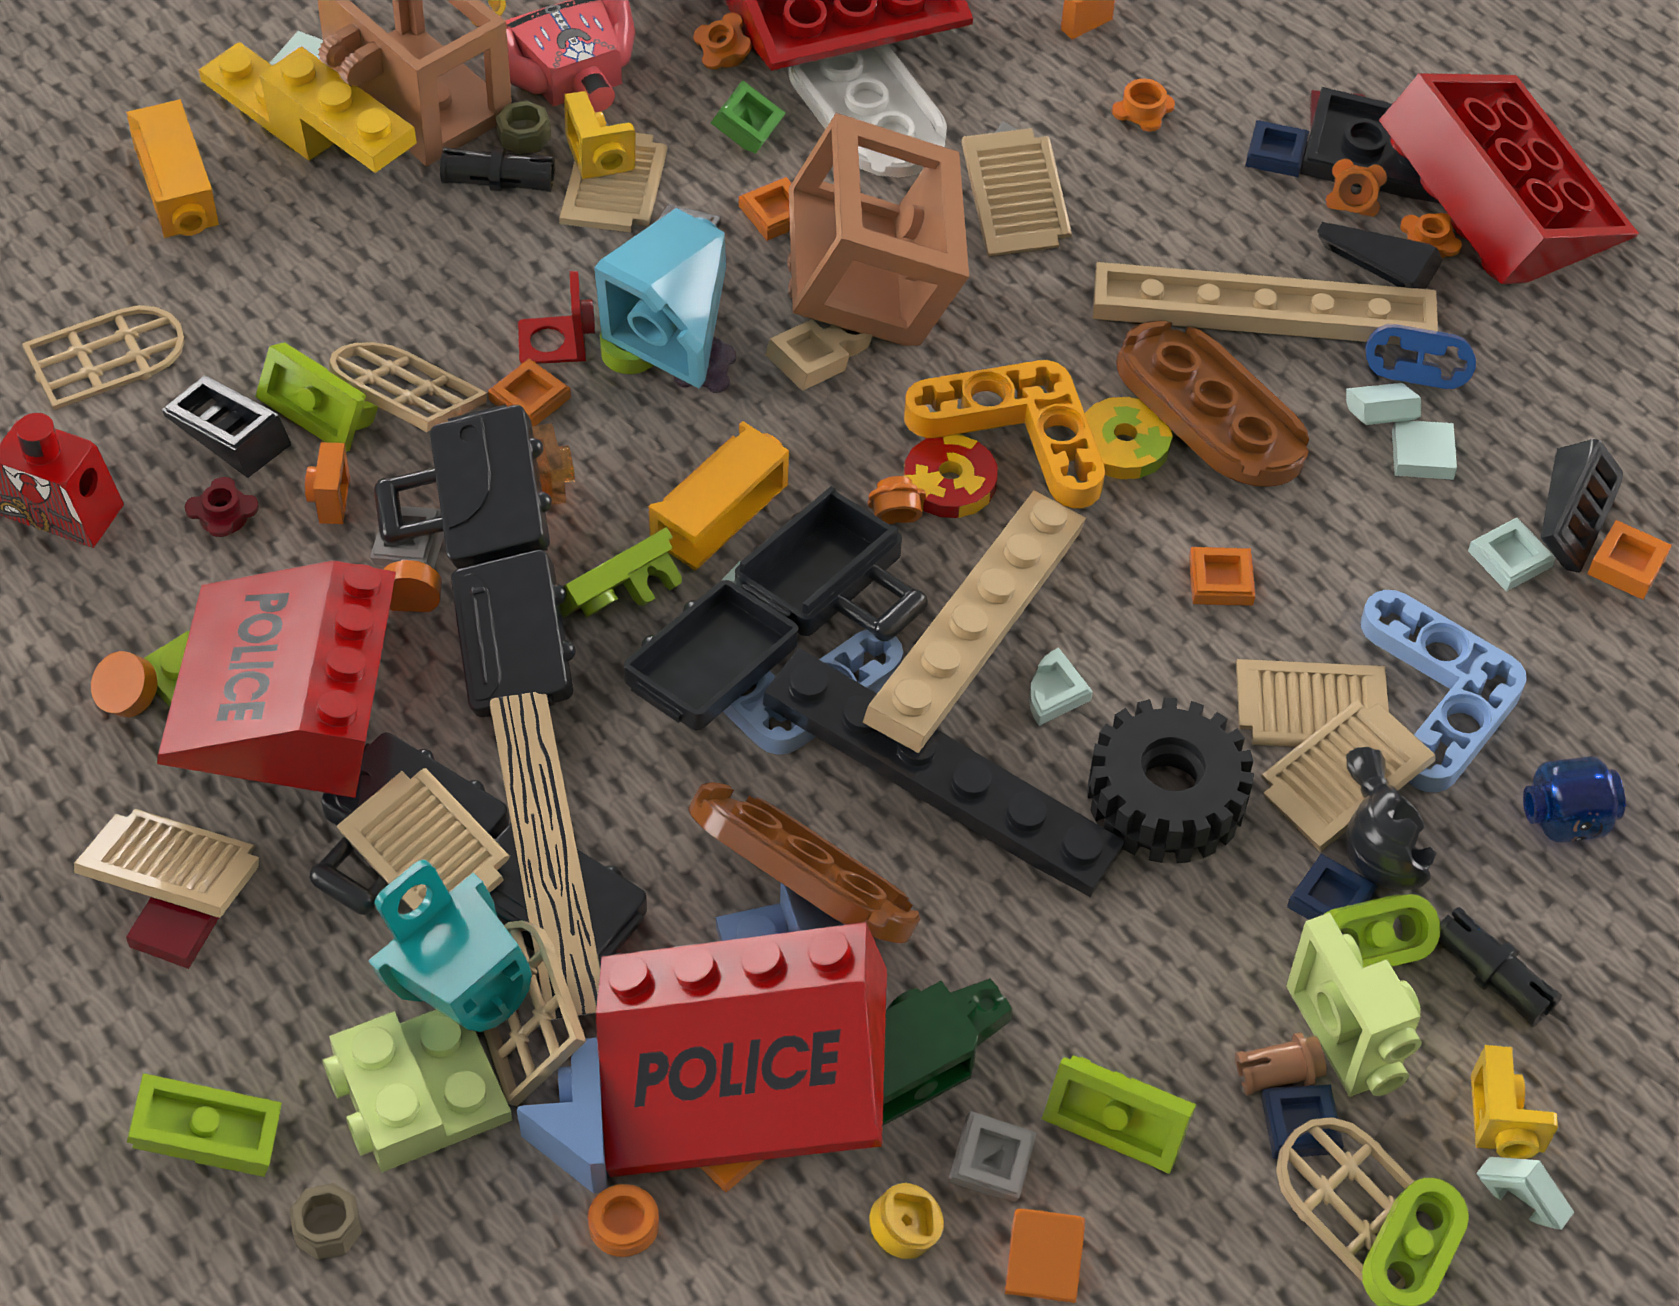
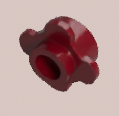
M229 477L214 479L211 482V486L205 489L202 495L191 497L185 503L186 515L190 519H199L201 526L214 537H225L240 530L245 525L248 517H253L259 509L257 498L253 495H244L236 488L235 481ZM220 504H225V506L217 507Z

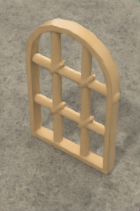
M138 305L112 311L108 314L24 342L22 346L36 373V381L41 383L53 409L56 410L137 380L151 378L152 375L169 367L180 356L185 340L180 322L171 313L158 307ZM135 314H151L161 318L129 329L123 317ZM115 320L119 330L115 331V334L82 345L77 335L78 332ZM169 323L176 329L178 337L140 350L134 339L140 337L138 334ZM68 336L72 344L68 351L39 361L36 360L31 349ZM125 340L130 349L125 356L93 367L88 357L89 354L93 353L92 350ZM175 347L165 360L151 367L148 366L145 359H150V355ZM78 356L83 368L79 369V372L49 383L47 382L41 368ZM136 361L140 368V371L104 384L101 383L98 377L104 375L102 372ZM89 378L93 386L92 388L56 400L52 390Z
M374 342L352 343L341 346L331 355L329 372L366 394V401L425 432L430 431L436 424L447 422L448 418L463 415L487 402V392L392 345ZM378 355H390L399 359L387 361ZM360 356L380 368L373 371L370 369L365 370L346 360V358ZM410 364L435 380H424L402 367ZM338 366L344 368L345 370L359 377L356 379H352L351 377L343 373ZM387 374L396 375L418 386V388L411 391L409 389L404 390L381 377ZM365 384H374L397 397L391 399ZM445 385L469 398L463 400L440 387ZM428 393L447 401L452 406L442 410L419 397ZM404 404H413L416 407L432 414V416L425 417L419 414L418 412L404 406Z
M526 921L508 922L504 926L518 943L530 965L532 978L529 993L535 1008L532 1010L534 1016L521 1026L517 1011H515L508 1018L511 1028L509 1035L511 1038L504 1045L497 1026L484 1031L505 1099L508 1104L518 1106L586 1042L553 943L544 929ZM520 931L531 932L540 949L531 958H529ZM543 961L555 992V996L546 1004L535 976L538 972L536 968ZM558 1007H560L570 1036L560 1047L550 1021L553 1019L551 1014ZM540 1025L550 1056L535 1069L527 1043L530 1041L528 1036ZM516 1047L527 1077L518 1087L507 1056Z
M1333 1117L1312 1119L1296 1128L1279 1150L1276 1172L1280 1189L1298 1217L1362 1281L1363 1264L1355 1255L1364 1246L1369 1250L1371 1249L1377 1237L1376 1234L1380 1231L1395 1200L1391 1195L1387 1197L1358 1166L1371 1154L1404 1189L1413 1183L1414 1180L1386 1153L1377 1141L1355 1124ZM1328 1128L1346 1133L1360 1143L1362 1147L1353 1156L1348 1151L1345 1154L1322 1129ZM1309 1132L1336 1159L1341 1167L1328 1180L1323 1175L1319 1177L1291 1148L1298 1137ZM1288 1161L1316 1189L1304 1203L1291 1186L1287 1169ZM1346 1177L1350 1181L1355 1179L1384 1209L1371 1224H1369L1368 1220L1362 1221L1333 1191ZM1321 1201L1325 1205L1330 1203L1359 1233L1347 1247L1312 1212ZM1394 1270L1401 1277L1394 1286L1402 1289L1406 1285L1405 1279L1398 1271Z

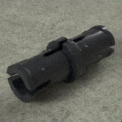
M450 147L443 148L440 161V179L442 183L477 184L489 186L492 191H501L502 187L525 188L551 192L553 184H551V181H554L555 176L554 156L506 153V149L501 147H493L491 152L470 151Z
M1461 907L1455 908L1452 911L1451 915L1454 919L1448 914L1440 922L1438 943L1475 974L1476 977L1473 981L1483 990L1490 987L1528 1020L1527 1022L1533 1027L1542 1020L1540 1017L1542 1013L1547 1016L1558 1005L1562 994L1554 990L1518 959L1517 956L1520 952L1509 942L1501 944L1467 915Z

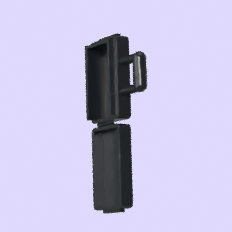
M505 404L448 418L447 422L436 424L430 430L434 461L433 468L393 478H382L375 484L374 495L380 537L384 543L396 545L402 541L444 531L447 556L457 568L451 575V585L468 705L476 716L492 717L490 701L493 698L532 692L546 694L548 705L552 706L556 702L569 699L573 694L569 661L575 656L576 648L572 642L565 639L560 604L566 600L567 592L562 585L557 584L554 564L545 552L550 544L546 512L552 506V499L547 493L542 492L537 458L543 453V444L539 439L534 438L531 420L520 405L507 407ZM437 482L441 516L403 525L399 492Z
M830 486L802 511L795 513L789 522L765 542L752 549L751 553L736 567L735 583L729 580L718 582L698 600L688 601L684 606L683 612L656 635L646 636L642 641L641 648L624 662L625 683L631 688L633 693L677 723L682 722L690 729L698 731L705 728L797 647L798 634L802 636L812 635L838 612L874 634L880 641L893 639L918 617L928 605L927 596L922 591L912 588L886 571L901 556L902 535L898 532V527L884 522ZM873 581L901 598L878 619L851 602Z
M389 732L382 733L371 744L367 743L365 745L356 797L323 793L321 796L325 818L337 826L401 771L411 779L420 770L426 768L510 856L509 860L497 870L502 875L504 881L490 892L499 920L503 925L514 921L529 922L512 824H509L506 804L487 793L480 781H468L435 761V757L430 750H418ZM343 837L318 864L312 867L309 878L311 883L319 890L355 913L366 915L374 911L377 895L389 884L380 876L368 889L336 869L355 849ZM577 849L599 966L601 967L602 956L615 955L644 921V915L647 912V895L643 889L623 878L622 872L617 866H604ZM520 931L525 946L534 951L531 932Z

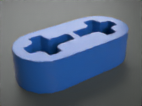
M1386 324L1377 328L1369 336L1366 343V359L1370 368L1377 375L1387 379L1442 389H1455L1465 385L1472 378L1476 369V357L1471 345L1464 338L1454 334L1399 324ZM1390 336L1399 337L1401 348L1416 351L1417 356L1416 360L1399 357L1396 358L1394 366L1384 365L1383 355L1376 353L1375 349L1377 345H1387ZM1447 346H1454L1457 348L1458 358L1466 360L1463 368H1454L1451 376H1442L1440 365L1423 361L1425 353L1441 356L1446 353Z

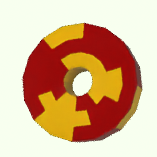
M950 435L938 438H925L915 445L905 459L904 476L910 478L912 483L918 488L925 490L926 499H923L921 503L922 511L938 517L961 518L977 513L990 503L997 488L998 465L991 451L977 440L963 435ZM951 472L957 474L959 477L955 479H947L943 477L942 474Z

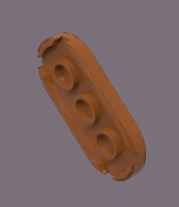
M1161 320L1139 324L1127 332L1116 360L1117 370L1122 381L1210 467L1234 481L1260 487L1282 485L1292 481L1300 474L1309 452L1307 444L1310 439L1305 425L1293 411L1215 339L1205 332L1187 326L1185 332L1171 329L1173 322Z
M709 782L699 786L688 810L692 818L714 838L843 924L849 925L866 922L874 938L892 943H905L909 941L921 918L918 911L911 910L913 904L909 901L908 896L892 883L769 802L757 796L756 798L748 796L746 802L732 799L730 797L734 789H731L732 786L722 783Z

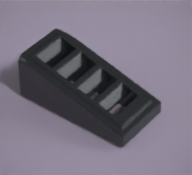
M1322 222L1317 230L1318 236L1326 249L1397 287L1426 289L1442 263V257L1438 248L1431 244Z
M206 375L162 409L165 417L247 478L291 446V441L279 414ZM213 399L216 401L213 406L199 417L192 414L209 400ZM226 412H231L220 422H218L215 426L211 424L218 418H220L222 415H224ZM243 424H247V426L244 429H242L238 434H236L235 436L231 435V433H233Z
M1591 439L1557 448L1541 539L1562 567L1576 573H1580L1616 498L1623 477V470L1604 444L1598 439Z

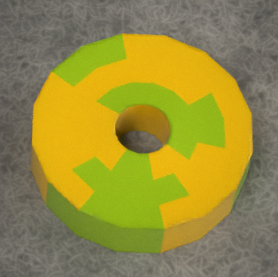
M1111 397L1093 404L1085 412L1104 463L1106 476L1118 479H1138L1156 472L1166 462L1173 437L1171 429L1141 400L1131 397ZM1128 435L1132 437L1133 440L1123 441L1118 439L1116 436Z

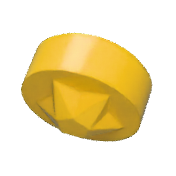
M900 1183L890 1187L874 1202L869 1215L870 1228L877 1243L889 1254L902 1259H914L923 1255L939 1240L943 1232L944 1220L937 1201L925 1189L910 1183Z

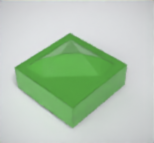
M742 80L711 121V124L743 149L756 154L786 113Z

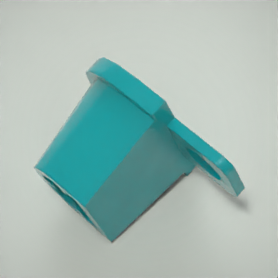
M419 860L380 891L375 899V907L394 939L369 959L368 962L378 978L402 1000L424 1001L466 1029L479 1032L495 1028L510 1018L521 1006L530 988L532 978L530 965L518 943L497 917L494 901L484 882L477 875L471 873L454 889L448 892L436 869L427 860ZM426 885V895L422 903L410 913L399 914L398 906L403 895L414 886Z

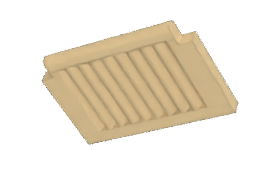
M1032 128L962 137L961 143L988 257L1058 248V239L1072 237L1050 137L1034 138Z
M636 133L635 168L632 171L583 180L576 162H574L559 218L560 224L631 232L633 224L649 226L668 147L662 143H653V135Z
M1236 660L1239 729H1252V745L1297 747L1356 700L1360 701L1368 710L1376 703H1379L1389 712L1385 666Z
M1354 701L1261 774V777L1271 786L1263 792L1264 796L1319 852L1323 851L1347 832L1350 819L1365 799L1361 793V786L1351 777L1347 770L1346 754L1357 747H1371L1380 750L1386 760L1385 778L1397 791L1435 761V754L1379 703H1376L1368 710L1360 701Z
M426 768L420 770L411 779L401 771L336 826L388 884L415 862L427 860L436 869L448 892L454 889L471 873H474L484 882L490 893L504 881L502 875L497 870L510 858L505 850ZM426 885L414 886L403 895L402 899L412 910H415L422 903L426 895Z
M134 809L128 817L118 814L112 817L74 862V873L221 918L257 870L259 857L251 855L255 847L254 844Z

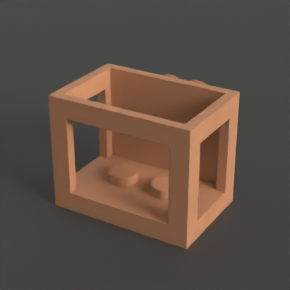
M317 0L323 43H320L321 46L318 49L319 59L329 68L336 70L341 75L340 78L351 87L353 85L355 87L358 86L415 128L417 143L409 148L408 151L426 167L441 159L444 147L458 149L496 127V116L507 104L512 103L506 21L481 0H447L474 22L478 28L445 46H442L425 31L422 0H392L395 30L389 33L350 0ZM484 52L486 82L463 64Z
M835 113L789 187L791 253L787 257V267L792 279H789L788 293L789 298H792L793 313L859 333L871 334L873 337L900 345L920 346L969 278L959 152ZM858 146L924 167L899 205L861 193ZM832 166L834 184L823 181Z

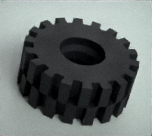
M1163 698L1162 708L1153 709L1149 699L1137 702L1135 716H1132L1124 708L1115 714L1113 727L1107 723L1104 725L1099 733L1098 744L1094 746L1087 797L1092 799L1090 811L1094 820L1098 821L1105 818L1103 828L1116 836L1121 834L1125 837L1123 850L1135 856L1140 846L1150 849L1149 861L1163 863L1165 852L1175 853L1176 863L1178 864L1191 862L1193 849L1198 848L1204 859L1216 852L1218 840L1226 846L1234 838L1237 826L1241 827L1245 817L1254 779V773H1251L1254 761L1251 750L1242 751L1245 738L1238 728L1228 734L1225 732L1228 719L1219 712H1216L1211 719L1202 716L1204 705L1191 701L1188 711L1177 709V698ZM1172 766L1187 772L1195 780V785L1182 791L1166 790L1153 784L1146 777L1145 773L1154 767Z

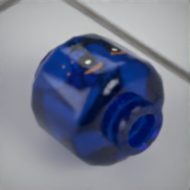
M1594 756L1543 762L1534 773L1532 785L1526 786L1523 791V807L1527 820L1531 824L1540 823L1545 835L1554 842L1564 843L1603 838L1610 833L1615 826L1616 820L1621 819L1625 812V790L1619 773L1615 769H1608L1601 759Z

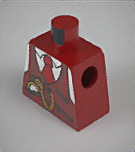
M31 413L25 415L15 422L0 443V516L94 548L124 506V502L98 447L88 439L56 429L52 419L46 414Z

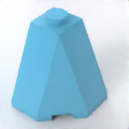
M675 208L602 258L594 267L601 335L603 339L699 389L706 380L726 271L725 232L719 230L712 222L705 218H695Z

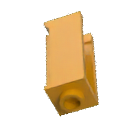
M181 99L127 111L126 114L134 149L137 152L164 238L180 234L192 236L202 232L205 228L219 225L212 187Z
M742 421L739 424V435L737 437L733 435L663 498V501L648 506L650 536L667 527L673 536L669 540L673 548L668 553L696 571L788 485L789 450L783 447L781 442L768 433H761Z

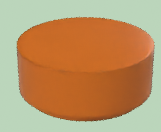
M414 560L397 561L384 568V570L396 572L390 610L431 612L439 605L442 578L434 568Z
M117 651L106 656L96 667L91 680V693L96 705L103 711L120 717H134L142 713L151 704L157 690V675L153 665L145 658L127 651Z
M619 1184L606 1188L595 1197L590 1205L588 1212L590 1236L595 1245L609 1255L629 1257L643 1252L653 1243L659 1230V1211L655 1200L647 1191L635 1185Z

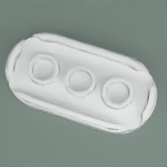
M888 44L873 47V49H864L788 67L791 84L824 129L827 128L835 113H839L945 147L947 125L943 115ZM858 146L859 168L872 174L906 177L918 174L924 169L923 166Z

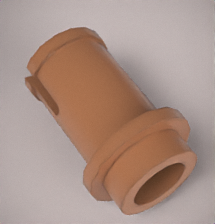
M1301 1032L1294 1033L1290 1042L1235 1053V1064L1239 1077L1244 1076L1245 1082L1241 1083L1246 1096L1253 1095L1254 1092L1262 1091L1263 1089L1280 1087L1301 1081L1304 1082L1305 1086H1313L1315 1078L1326 1076L1327 1073L1325 1057L1317 1036L1305 1038Z

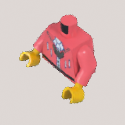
M488 0L493 11L501 17L506 8V1ZM567 0L505 20L510 84L534 95L542 94L553 107L565 103V94L581 91L587 92L594 112L604 111L612 105L615 99V92L612 87L622 84L621 68L630 62L635 38V27L629 0Z

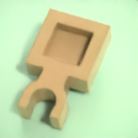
M811 319L770 338L765 355L803 391L844 372L849 357L857 355L868 348L872 335L863 333L851 335L846 333L849 329L835 325L823 329Z

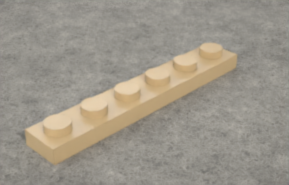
M1097 262L1092 319L1135 323L1161 320L1173 322L1172 326L1367 342L1369 336L1377 328L1386 324H1399L1438 331L1436 290ZM1390 336L1387 344L1400 345L1399 337Z
M1033 490L870 702L863 723L919 753L1064 557L1081 532L1086 517Z

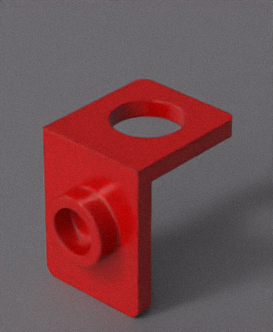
M569 271L571 316L519 320L520 363H524L528 359H531L536 364L586 361L585 334H595L593 299L582 300L578 271ZM543 329H554L564 336L562 346L551 352L536 350L530 341L536 332Z

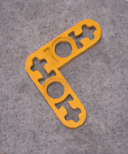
M1050 360L1030 361L923 379L915 382L908 388L905 395L904 422L908 429L916 435L925 438H938L1025 423L1049 492L1054 500L1069 508H1085L1093 505L1100 498L1105 476L1104 463L1071 375L1059 363ZM1040 386H1044L1045 390L1049 393H1044ZM1015 389L1017 390V399L1014 398ZM989 391L999 395L1003 401L995 406H983L975 402L972 397L977 393ZM958 399H961V409L957 408ZM926 405H932V408L938 412H930ZM1052 426H1064L1071 429L1076 436L1067 441H1057L1047 436L1045 430ZM1075 460L1074 469L1080 481L1086 482L1077 483L1074 476H1067L1070 461Z

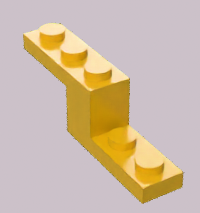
M238 42L198 69L201 81L308 161L333 144H336L371 171L377 173L417 143L415 128L358 86L355 87L353 85L351 87L340 78L341 75L336 70L326 66L319 58L302 46L272 66L244 44Z

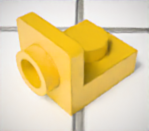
M586 91L565 94V137L582 180L632 171L635 168L636 132L632 123L607 126L602 111L594 112Z
M1484 1045L1471 1073L1476 1148L1496 1149V1153L1500 1157L1528 1159L1535 1156L1538 1152L1545 1153L1558 1129L1557 1114L1548 1111L1524 1110L1525 1081L1522 1074H1514L1512 1047Z

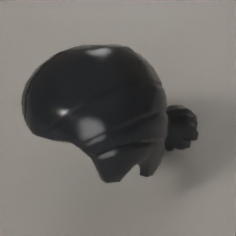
M1371 747L1354 748L1346 754L1347 770L1351 777L1361 786V793L1365 799L1350 819L1345 835L1349 859L1357 871L1371 882L1396 890L1418 889L1430 880L1429 868L1437 854L1432 847L1420 850L1415 847L1418 835L1424 829V822L1419 812L1385 778L1386 760L1382 752Z

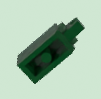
M991 978L953 992H949L941 980L922 991L917 988L910 989L900 994L890 1003L886 1009L882 1126L971 1078L976 1048L1011 1021L1012 1007Z

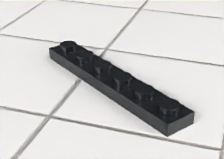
M801 648L795 651L764 691L762 705L1029 865L1089 897L1092 896L1124 847L1125 840L937 729L921 751L917 753L863 723L867 707L877 693Z

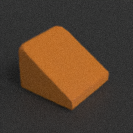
M1022 1208L1016 1209L1011 1229L1005 1294L1076 1303L1085 1230L1084 1217Z

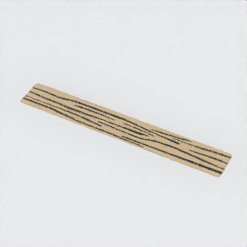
M532 692L493 698L490 701V708L529 923L544 929L553 943L577 1015L596 1013L600 966L547 695ZM532 935L534 952L536 953L540 948ZM543 961L537 968L542 996L546 1004L555 996V992ZM560 1007L551 1014L553 1016L552 1020L563 1018Z

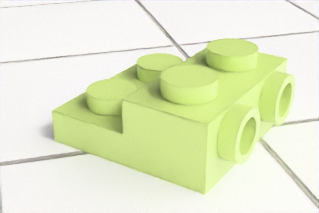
M1330 913L1305 921L1286 985L1314 1036H1317L1324 1054L1349 1097L1370 1090L1374 1096H1382L1393 1092L1401 1087L1409 1078V1074L1403 1065L1404 1060L1414 1054L1422 1044L1416 1033L1421 1010L1415 991L1408 982L1399 980L1387 959L1363 968L1362 956L1355 940L1349 934H1342Z
M433 1010L402 1023H399L396 1013L393 1011L329 1036L333 1056L323 1059V1064L330 1085L337 1099L348 1094L350 1095L356 1113L346 1116V1120L360 1156L373 1151L381 1172L512 1121L510 1107L476 1032L466 1029L438 1010Z

